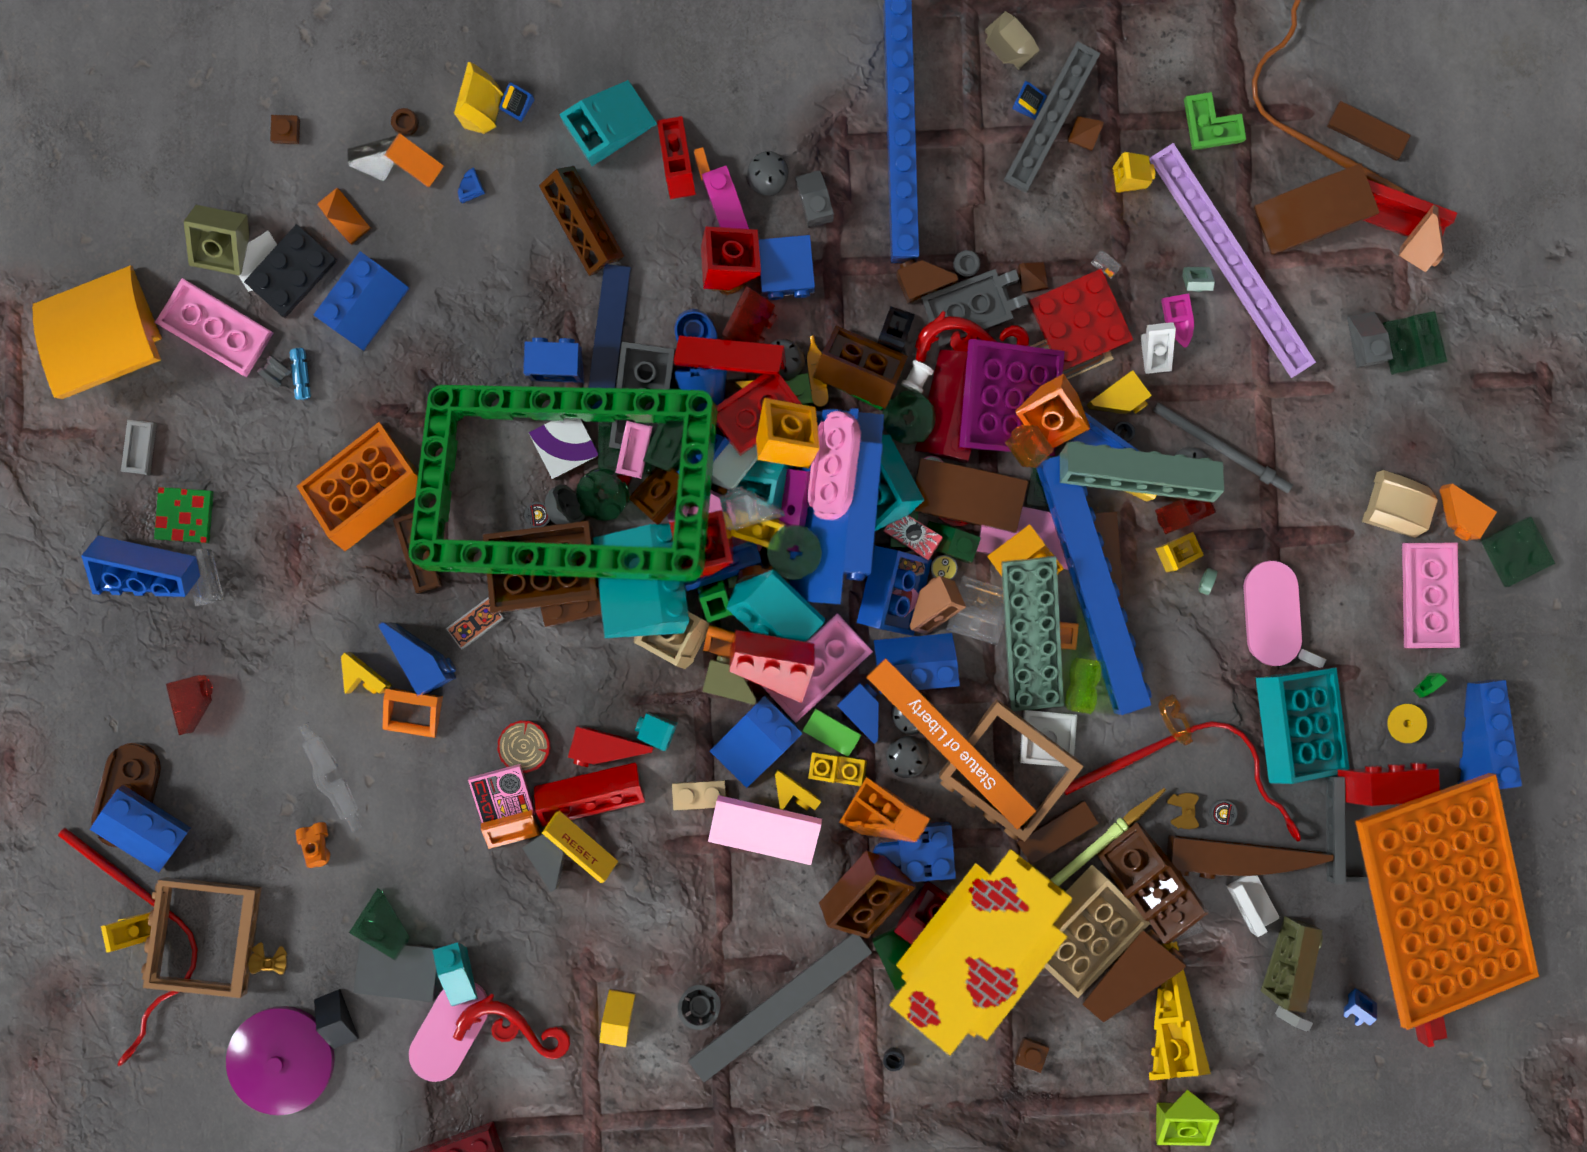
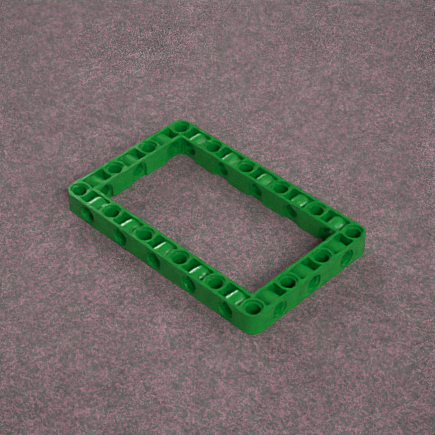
M438 385L429 392L409 557L413 563L428 571L695 581L703 574L718 413L717 406L711 396L702 390ZM449 398L448 402L441 406L443 400ZM500 399L496 406L491 407L494 400ZM546 400H551L547 407L542 408V404ZM602 401V405L599 408L593 409V405L596 402ZM655 402L652 409L644 410L646 404ZM707 403L705 410L696 411L700 404ZM463 416H480L483 419L513 420L514 417H526L533 420L564 421V418L583 419L587 422L634 420L636 423H667V421H684L673 547L444 540L445 524L449 520L452 491H450L451 474L455 470L458 445L456 440L458 421L461 418L463 419ZM443 448L442 453L435 456L437 450ZM703 455L699 463L692 464L694 456ZM436 499V504L429 508L430 502ZM698 507V511L694 516H687L690 508ZM430 550L429 557L423 560L424 553ZM478 552H482L481 558L474 562V556ZM534 554L533 560L529 564H525L526 557ZM581 556H586V562L582 566H577V560ZM634 558H639V564L635 568H629L630 561ZM693 560V566L689 570H682L685 561Z

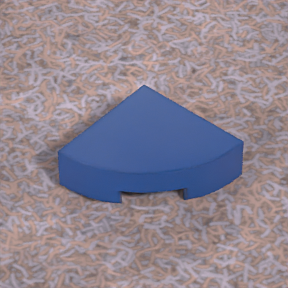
M475 168L468 170L460 183L458 196L461 203L486 194Z

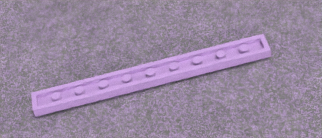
M1174 143L1153 155L1149 159L1150 162L1154 165L1159 176L1289 376L1292 378L1315 364L1316 361Z

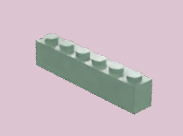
M1074 441L1068 442L1060 453V483L1215 502L1224 492L1223 462L1213 461L1210 458H1188L1185 455H1164L1157 451L1141 452L1133 448L1117 449L1111 448L1108 445H1086L1083 442Z

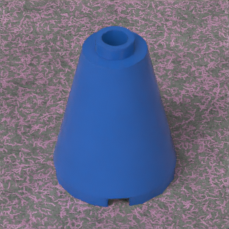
M688 366L679 368L677 371L675 370V378L680 390L705 391L711 396L716 406L724 401L727 370ZM707 403L700 404L696 411L705 410ZM716 424V434H717V430H720V428H719L718 425Z

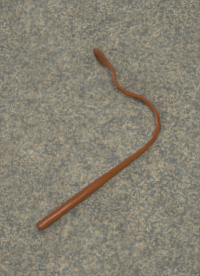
M1295 0L1291 9L1292 25L1288 34L1279 45L1266 52L1257 65L1252 79L1253 99L1260 114L1273 125L1347 169L1359 163L1277 121L1264 110L1258 97L1257 80L1262 66L1271 55L1285 47L1296 29V10L1301 0ZM1363 166L1368 180L1403 193L1405 192V189Z

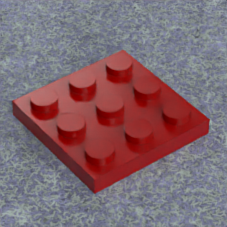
M1102 269L1029 300V305L1049 349L1065 351L1063 371L1133 341Z

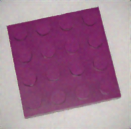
M977 339L969 340L959 447L1055 456L1056 447L1044 453L1015 412L1040 386L1063 374L1065 351Z

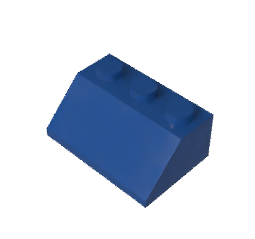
M360 251L313 315L364 351L407 293L409 287Z
M875 546L872 556L871 574L867 577L857 623L914 636L915 631H912L910 628L914 609L907 614L910 609L909 599L892 592L896 589L911 591L914 588L919 594L920 590L926 586L932 560ZM900 558L924 563V574L916 576L911 570L898 568Z
M952 633L874 640L876 667L886 658L917 690L960 686L957 656Z
M121 785L116 790L90 828L97 835L158 873L191 829L188 825L124 785Z

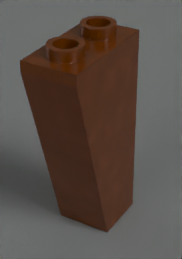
M1143 928L1084 1000L1082 1005L1104 1023L1181 972L1186 967V963L1183 961L1185 956L1172 946L1171 949H1168L1162 944L1161 939L1153 929H1150L1148 932Z

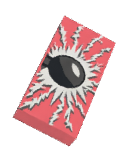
M909 515L887 525L884 529V533L927 560L930 559L943 539L942 536Z

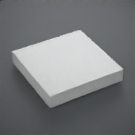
M1023 711V719L1074 756L1077 726L1076 714ZM1022 734L1020 763L1066 767Z

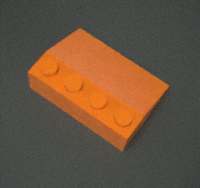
M378 422L296 487L328 538L346 552L416 497L419 472L383 425Z

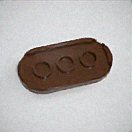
M127 743L115 749L108 756L92 813V825L121 785L128 787L153 803L161 773V764L152 748L142 743ZM101 836L98 837L102 843L111 847H117Z

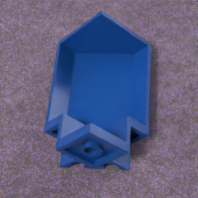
M840 409L823 410V412L816 411L817 427L821 421L824 422L828 418L826 416L831 412L840 411L851 414L859 424L861 438L853 499L849 509L842 517L836 520H827L817 517L813 513L815 512L813 507H810L808 503L801 552L791 551L790 586L807 602L841 604L843 574L847 575L846 580L862 581L865 576L871 574L884 414L858 412V409H850V411H842ZM811 465L809 468L798 467V470L810 472Z

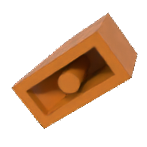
M1452 483L1442 485L1440 494L1447 525L1455 530L1454 534L1465 541L1480 539L1497 512Z

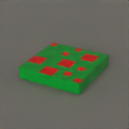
M158 487L154 539L209 544L214 491Z

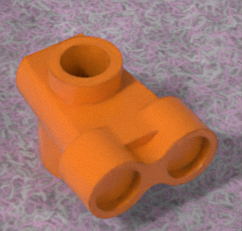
M318 822L311 827L297 829L295 831L297 844H300L302 847L306 866L314 868L326 865L330 860V851L326 848L325 838L328 836L327 824L325 822Z

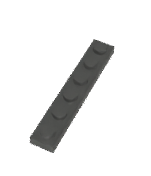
M1077 41L1004 178V182L1027 193L1100 55L1099 52Z

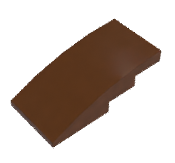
M1362 163L1315 180L1254 206L1271 255L1316 240L1323 235L1343 229L1353 223L1380 213Z
M920 458L915 483L924 501L913 511L957 522L1017 533L1028 481Z
M1136 822L1097 854L1125 898L1131 899L1144 921L1150 922L1163 944L1172 942L1209 913L1181 873L1139 823Z

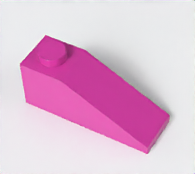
M725 165L702 174L703 183L719 226L749 229L727 166Z

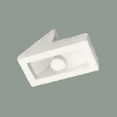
M1173 322L1147 325L1146 334L1141 335L1146 374L1172 371L1176 331Z

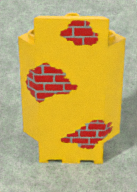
M1012 849L1009 850L992 874L975 863L896 964L903 972L901 977L906 981V984L889 1006L949 1056H951L967 1034L974 1038L978 1034L985 1040H988L1068 937L1053 923L1070 903L1072 897Z

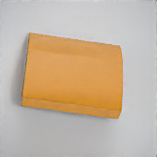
M131 265L33 304V326L37 348L54 398L65 399L161 360L154 342L161 340L162 337Z

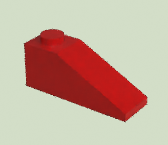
M683 116L657 120L670 199L696 195Z
M579 725L576 726L568 758L574 759L573 764L589 767V763L598 764L652 753L655 747L644 742Z

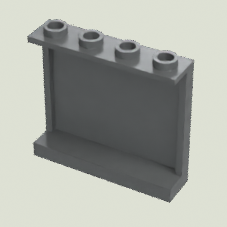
M1338 775L1326 777L1327 853L1334 855L1333 861L1327 862V881L1333 884L1369 882L1356 821L1401 804L1367 806L1346 803L1345 777Z

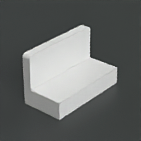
M1257 875L1243 876L1226 885L1251 933L1257 937L1267 933L1265 926L1278 920L1279 915Z

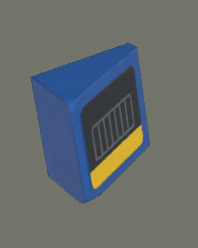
M1025 81L1012 109L1036 120L1047 95L1031 83Z
M509 82L499 109L522 122L533 104L534 98L529 92Z

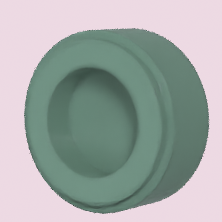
M1211 568L1205 570L1198 587L1200 593L1209 595L1218 571Z

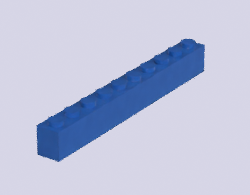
M884 0L891 263H905L909 260L917 262L919 257L912 1Z
M1060 455L1037 462L1035 466L1113 712L1124 715L1151 706L1149 699L1152 697L1149 685L1144 683L1141 674L1144 672L1141 660L1136 658L1134 652L1136 647L1135 639L1131 633H1128L1126 626L1128 622L1127 614L1124 608L1120 607L1118 601L1120 592L1116 583L1112 582L1110 576L1112 567L1109 559L1104 557L1102 550L1104 546L1103 538L1099 532H1096L1094 525L1096 521L1095 513L1092 507L1088 506L1086 500L1088 496L1086 486L1060 483Z

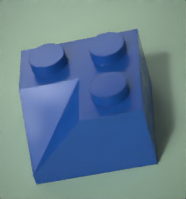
M532 338V342H525L524 374L531 381L584 383L582 347L579 343H575L574 339L560 338L559 343L548 342L547 338Z

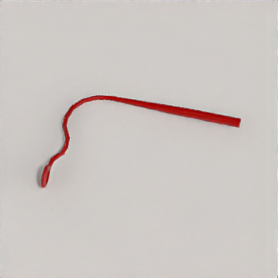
M1210 721L1194 725L1073 780L1064 791L1065 795L1077 791L1196 730L1211 726L1226 728L1239 735L1250 748L1255 762V781L1259 792L1266 802L1280 810L1291 836L1296 841H1301L1300 832L1283 805L1271 799L1264 790L1260 780V759L1254 745L1242 731L1227 723Z
M63 828L59 832L58 836L154 907L155 899L152 898V895L68 829ZM169 910V918L176 922L187 934L192 948L191 966L184 978L190 979L197 962L198 949L191 930L179 917ZM170 991L159 996L147 1008L142 1017L140 1034L121 1056L117 1064L118 1066L123 1065L132 1056L146 1034L147 1018L152 1010L161 1001L177 994V991Z

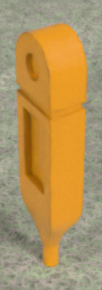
M810 336L811 344L807 354L811 396L813 404L821 408L828 403L827 384L813 378L822 353L815 343V337Z

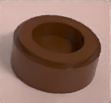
M401 108L393 113L391 125L398 134L411 136L417 131L419 120L412 110Z

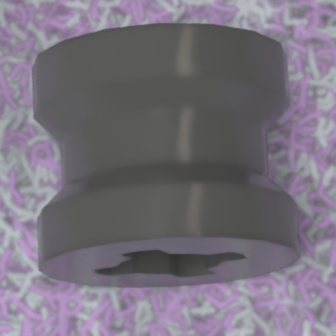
M270 355L267 358V364L264 367H260L257 372L272 385L279 388L284 376H289L292 371Z

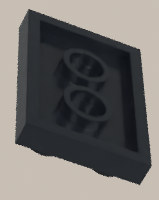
M296 224L247 277L244 283L282 317L286 318L338 260Z

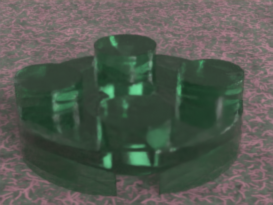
M903 391L894 399H890L886 409L884 408V428H886L891 438L899 443L911 445L924 442L935 425L936 414L934 405L918 392ZM909 411H913L915 419L906 425L903 416L908 415Z
M595 468L580 479L576 489V496L580 504V511L585 516L608 521L617 518L626 508L630 497L629 489L625 481L622 482L617 477L618 474L608 468ZM600 489H603L604 494H608L607 498L602 499L599 497L598 492Z
M792 524L782 526L772 535L768 544L767 555L771 566L780 576L797 580L817 569L821 561L822 550L819 538L812 530L802 525ZM798 545L799 550L802 551L801 556L796 555L795 559L790 558V553L787 552V549Z

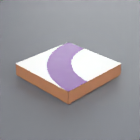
M564 418V421H550L529 432L553 480L600 457L581 419Z

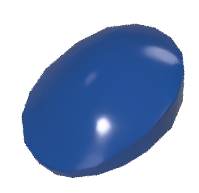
M686 310L676 319L674 332L677 342L679 336L717 339V330L712 319L701 310Z

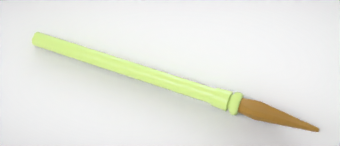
M1163 788L1131 809L1123 818H1118L1117 823L1109 827L1106 833L1050 880L1057 886H1060L1109 843L1123 834V831L1128 830L1129 826L1138 821L1166 789Z

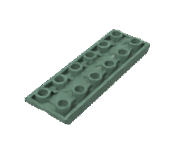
M1056 556L1002 561L1001 571L1010 708L1013 711L1064 706Z

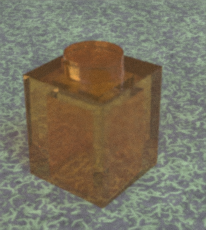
M1037 425L1018 426L1012 431V436L1005 442L1022 467L1037 468L1054 451Z

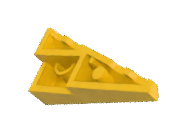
M1176 940L1169 944H1164L1168 949H1171L1173 946L1179 950ZM1183 969L1158 988L1154 1030L1157 1031L1155 1047L1151 1051L1154 1061L1153 1071L1149 1072V1080L1211 1074Z

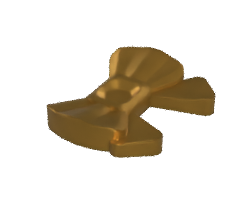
M1190 792L1181 793L1178 796L1176 794L1171 795L1167 803L1182 807V815L1170 820L1172 825L1178 829H1195L1199 827V823L1195 818V804L1199 799L1198 795Z
M262 942L252 948L254 953L249 959V971L251 974H256L261 970L275 971L279 975L285 973L287 953L282 946L278 948L273 958L265 957Z

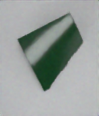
M895 928L872 938V941L897 991L903 988L906 981L902 979L903 972L896 964L912 944L894 932Z

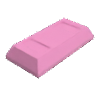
M630 421L626 422L616 473L642 479L652 426Z

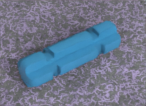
M304 348L290 350V360L293 361V364H291L293 385L296 386L294 393L297 400H306L311 397L310 387H307L309 376L307 363L304 362V359H306Z

